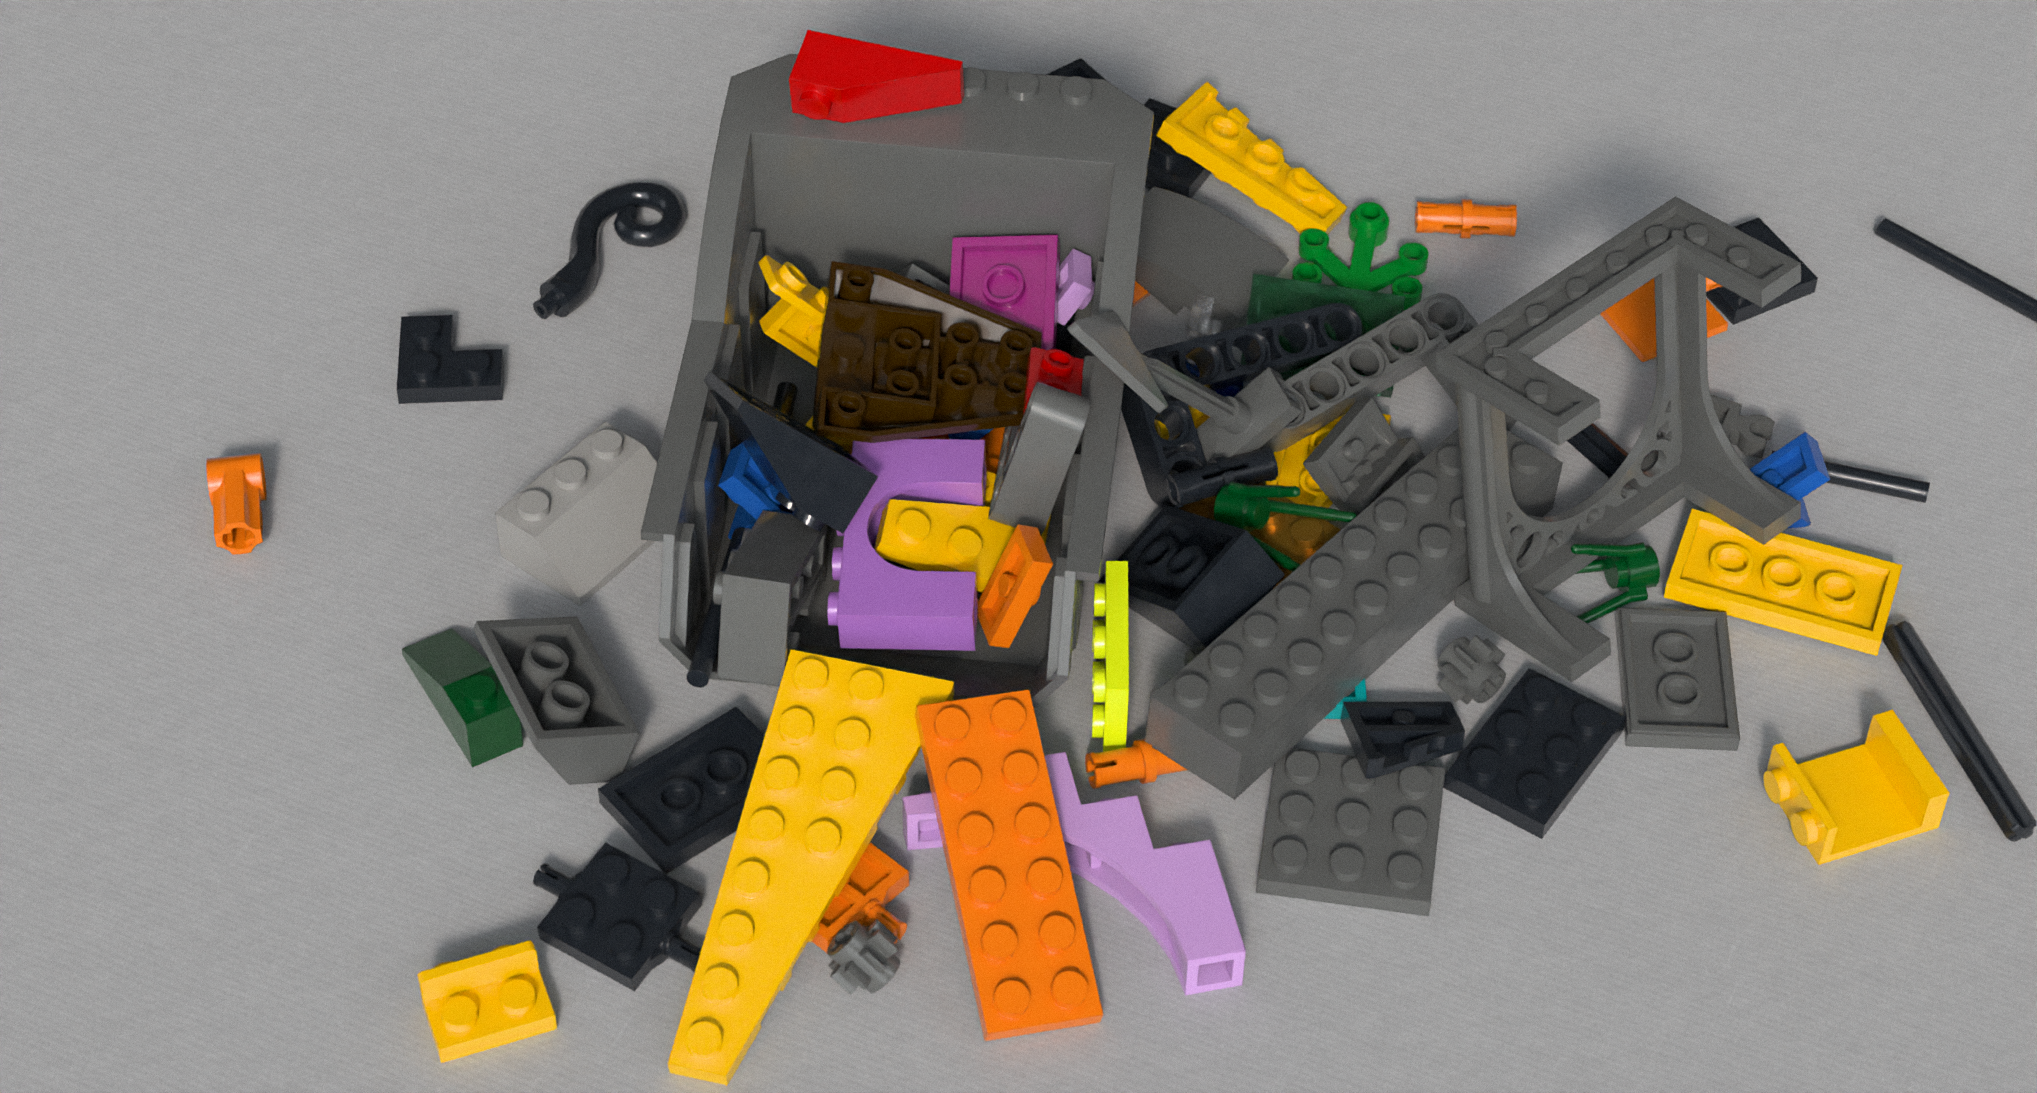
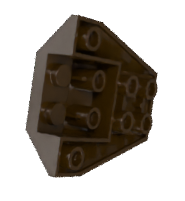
M831 261L819 338L812 427L817 436L877 443L1018 426L1024 415L1028 357L1031 348L1041 349L1042 333L887 269Z

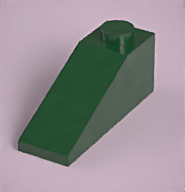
M451 628L402 648L404 659L472 768L523 746L520 719L491 663Z

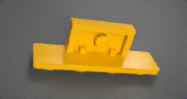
M765 255L758 262L769 289L781 297V299L759 320L764 334L817 367L819 338L827 287L823 286L820 290L808 282L805 275L792 263L785 262L782 265L770 256Z

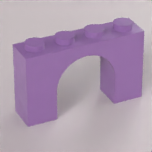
M902 439L877 443L853 441L852 455L875 473L878 478L845 532L837 531V536H844L843 547L833 548L832 578L833 580L840 581L839 592H829L828 625L838 626L840 648L975 651L978 616L976 572L907 570L885 561L873 548L876 543L882 511L890 499L985 506L987 483L985 440Z

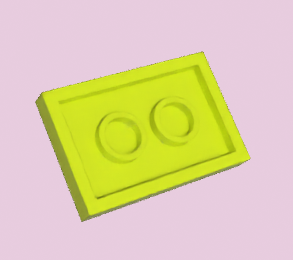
M1106 561L1105 583H1094V616L1103 617V620H1093L1092 652L1094 659H1103V662L1093 661L1092 695L1093 702H1103V704L1092 705V738H1103V752L1126 748L1129 697L1128 561Z

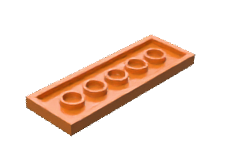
M1023 690L917 706L915 719L984 1041L1100 1023L1103 1017L1102 1006L1030 691Z

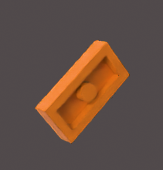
M1017 525L978 601L977 617L989 646L1010 648L1029 609L1037 603L1041 587L1053 566L1038 527Z

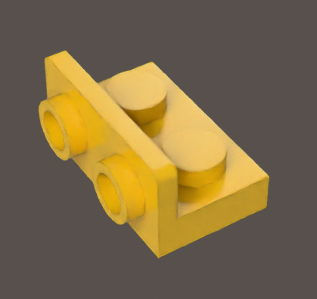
M525 941L515 945H502L487 953L459 961H446L436 965L434 968L421 971L417 975L423 1009L441 1063L557 1029L555 1013L539 971L537 952L533 941Z

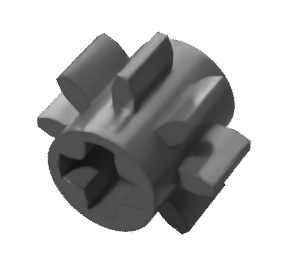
M1474 635L1470 641L1466 637H1459L1443 650L1438 659L1437 666L1446 675L1440 680L1438 686L1455 702L1462 700L1466 705L1472 699L1477 703L1486 702L1500 690L1505 681L1506 673L1497 664L1506 655L1488 638L1482 640L1478 635Z
M877 919L869 928L864 924L861 925L858 921L850 922L835 935L828 946L827 954L833 959L828 965L833 970L830 977L849 994H852L858 986L870 993L877 992L893 978L899 968L900 960L894 955L899 950V947L894 943L897 937Z

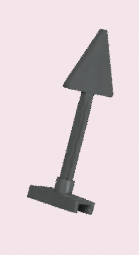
M1114 311L1078 319L1067 328L1078 341L1159 414L1168 407V403L1160 391L1161 389L1210 416L1196 429L1207 464L1211 458L1220 455L1229 459L1257 451L1302 413L1299 405L1289 399L1281 386L1284 382L1281 374L1270 367L1234 397H1223L1163 362L1141 354L1135 347L1119 316Z

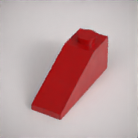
M807 30L789 77L792 113L802 114L815 120L826 119L848 123L961 104L964 98L963 61Z

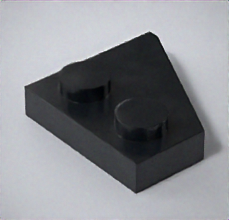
M1451 701L1343 702L1340 721L1365 779H1374L1460 751L1463 748L1465 729Z

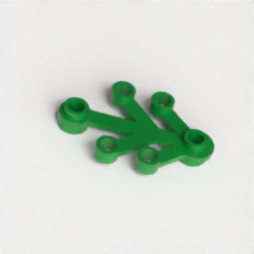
M1373 202L1362 203L1350 215L1348 235L1350 240L1355 243L1350 269L1329 250V236L1327 233L1319 229H1307L1299 237L1298 253L1301 258L1313 263H1300L1293 268L1291 287L1295 293L1306 296L1316 307L1332 303H1342L1321 285L1324 273L1345 293L1343 304L1351 306L1358 313L1362 323V336L1373 330L1376 323L1402 310H1407L1421 301L1423 291L1421 282L1408 276H1418L1426 271L1429 252L1425 246L1419 243H1406L1400 247L1398 259L1370 272L1375 247L1382 245L1387 240L1389 217L1381 205ZM1393 284L1391 295L1364 306L1366 296ZM1324 323L1327 335L1332 340L1337 341L1334 329Z

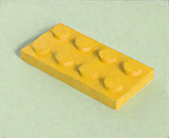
M1691 509L1666 583L1664 598L1715 612H1726L1729 616L1877 656L1903 565L1785 533L1778 534L1763 545L1713 514Z

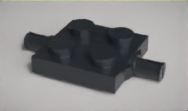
M606 842L587 866L572 878L552 868L547 863L540 866L541 871H536L533 879L534 886L540 887L558 897L557 903L537 926L539 938L543 942L634 992L652 969L669 958L695 973L702 948L683 939L686 925L702 906L700 892Z

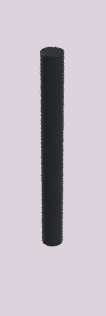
M1884 218L1879 224L1876 235L2037 323V300L1887 218Z
M741 527L733 531L721 571L726 570L732 549L738 550L740 548L742 536L746 528ZM713 596L686 676L688 683L694 687H704L708 684L719 651L721 605L714 604Z

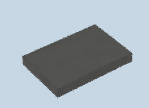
M1617 608L1615 625L1623 715L1626 716L1624 726L1625 746L1737 751L1740 742L1727 613Z

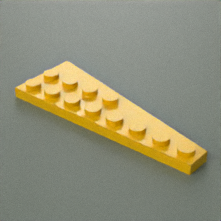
M790 650L667 1063L670 1073L723 1085L729 1084L759 1033L761 1021L780 990H784L792 976L791 970L806 944L812 942L820 928L819 922L835 896H839L876 833L878 821L894 794L900 792L907 780L906 774L922 748L915 719L917 706L952 701L954 696L953 681Z

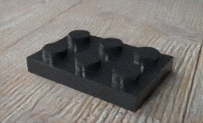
M1528 668L1446 772L1443 788L1542 839L1624 731L1626 716Z
M734 707L598 788L599 803L660 869L667 874L737 831L765 735L737 707Z

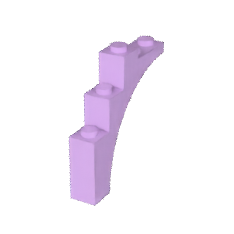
M1066 752L1044 755L1071 872L1083 877L1116 898L1148 928L1170 959L1185 995L1242 986L1246 950L1211 841L1178 842L1168 847L1154 849L1137 795L1118 799L1105 798L1094 803L1081 805ZM931 791L902 797L903 835L907 850L943 847Z

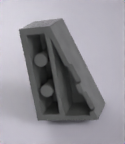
M763 510L752 529L746 528L744 530L740 548L738 550L732 549L726 570L718 571L714 583L713 602L716 605H721L717 678L780 687L787 663V652L791 649L797 650L800 641V633L791 632L797 615H809L824 572L827 537L826 524L821 532L804 524L792 514Z

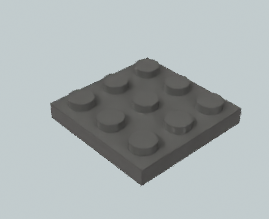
M1291 748L1274 763L1256 893L1429 916L1445 768L1417 764L1374 779H1365L1356 756Z

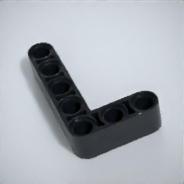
M1332 303L1148 350L1142 354L1148 358L1163 362L1211 390H1217L1254 380L1268 367L1278 373L1313 365L1359 338L1362 332V323L1358 313L1351 306L1343 303ZM1324 323L1334 329L1337 341L1332 340L1327 335ZM1278 335L1284 336L1289 341L1291 353L1286 352L1281 347ZM1232 346L1242 351L1245 356L1246 365L1240 364L1235 359ZM1186 358L1196 363L1199 368V377L1193 376L1188 371L1185 363ZM1124 383L1121 411L1147 492L1158 506L1163 508L1165 505L1175 507L1169 498L1166 487V478L1171 473V470L1180 473L1207 465L1189 406L1160 389L1168 403V407L1159 414ZM1155 420L1161 421L1166 426L1169 432V440L1163 439L1157 434L1154 426Z

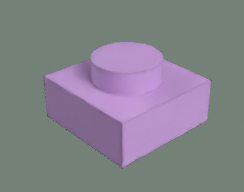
M1075 249L1071 250L1059 266L1057 323L1064 326L1077 309L1083 310L1089 304L1095 288V282L1092 280L1091 256Z

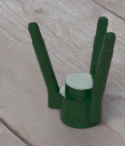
M1230 482V484H1226L1221 488L1214 506V518L1216 521L1247 530L1248 533L1255 529H1262L1268 522L1270 512L1349 523L1357 516L1355 513L1268 499L1298 497L1301 491L1298 487L1282 485H1245ZM1251 535L1276 564L1291 572L1301 565L1289 556Z
M1643 542L1630 545L1573 544L1570 548L1571 552L1577 555L1607 556L1606 559L1592 561L1575 574L1604 571L1608 585L1612 589L1618 588L1624 592L1576 616L1587 624L1629 603L1647 600L1648 593L1646 588L1656 587L1659 583L1660 567L1657 555L1651 546L1645 545Z

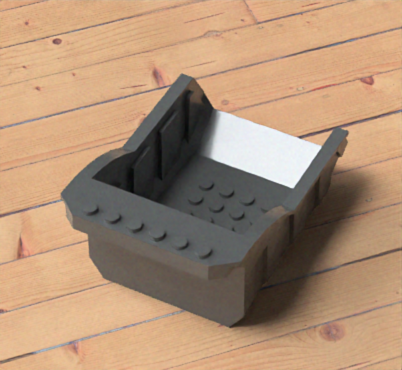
M787 54L731 76L717 138L706 202L692 320L641 528V540L663 542L659 642L687 670H689L713 596L716 575L718 571H721L731 540L728 538V534L739 504H736L729 498L727 493L718 484L730 450L741 444L742 441L704 382V379L708 372L711 371L772 407L778 384L781 382H791L797 387L792 418L806 425L813 416L817 367L764 334L759 320L781 297L769 289L758 262L765 255L770 256L782 265L785 262H790L805 275L811 285L819 290L823 286L827 287L831 261L883 268L894 273L914 264L950 286L953 237L1058 235L1060 241V265L1072 249L1091 256L1092 280L1095 282L1094 294L1089 304L1083 310L1077 309L1075 321L1114 311L1119 316L1130 336L1139 239L1154 120L1153 111L1103 79L983 70L969 67L963 68L964 98L961 104L840 123L826 119L815 120L802 114L792 113L789 77L798 54ZM1075 337L1073 338L1070 355L1084 359L1081 396L1091 399L1090 409L1050 516L1045 546L1053 566L1041 587L1037 603L1029 609L1010 648L989 646L978 617L975 651L840 648L838 626L828 625L829 592H839L840 581L833 580L832 554L834 547H843L844 536H837V530L827 525L825 566L809 615H797L791 631L800 633L797 651L953 681V700L1029 690L1033 708L1039 705L1069 678L1072 651L1076 648L1082 612L1083 580L1099 582L1125 382ZM884 559L885 561L897 567L907 570L918 571L916 569ZM977 591L979 601L982 593ZM717 654L710 679L736 681L730 679L717 678Z

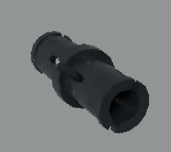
M1263 447L1261 450L1229 459L1220 455L1211 458L1208 465L1177 474H1169L1166 478L1167 492L1172 504L1176 508H1180L1189 503L1217 496L1221 488L1226 484H1230V482L1255 485L1265 481H1274L1278 477L1277 462L1269 447Z

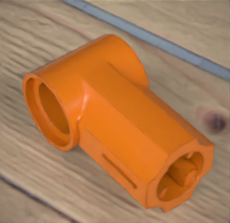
M255 453L207 458V482L214 513L216 546L230 551L232 555L251 553L257 544L263 542L261 501L267 499L262 454Z

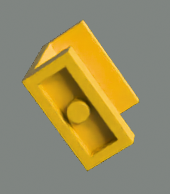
M1893 710L1873 715L1865 744L1800 764L1795 762L1784 743L1773 745L1767 771H1765L1763 776L1764 787L1768 797L1773 803L1780 805L1791 822V829L1795 839L1800 845L1808 848L1818 865L1938 828L1949 796V791Z

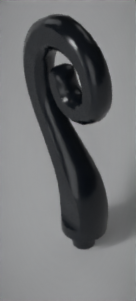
M647 182L624 183L606 189L594 196L581 209L575 221L570 238L569 261L540 286L541 298L533 303L535 313L542 319H547L552 314L566 317L588 299L594 290L598 278L599 233L602 226L615 214H617L613 223L615 232L627 244L638 247H655L675 238L685 222V208L680 197L663 185ZM636 207L653 209L660 213L662 218L652 225L638 224L639 214Z

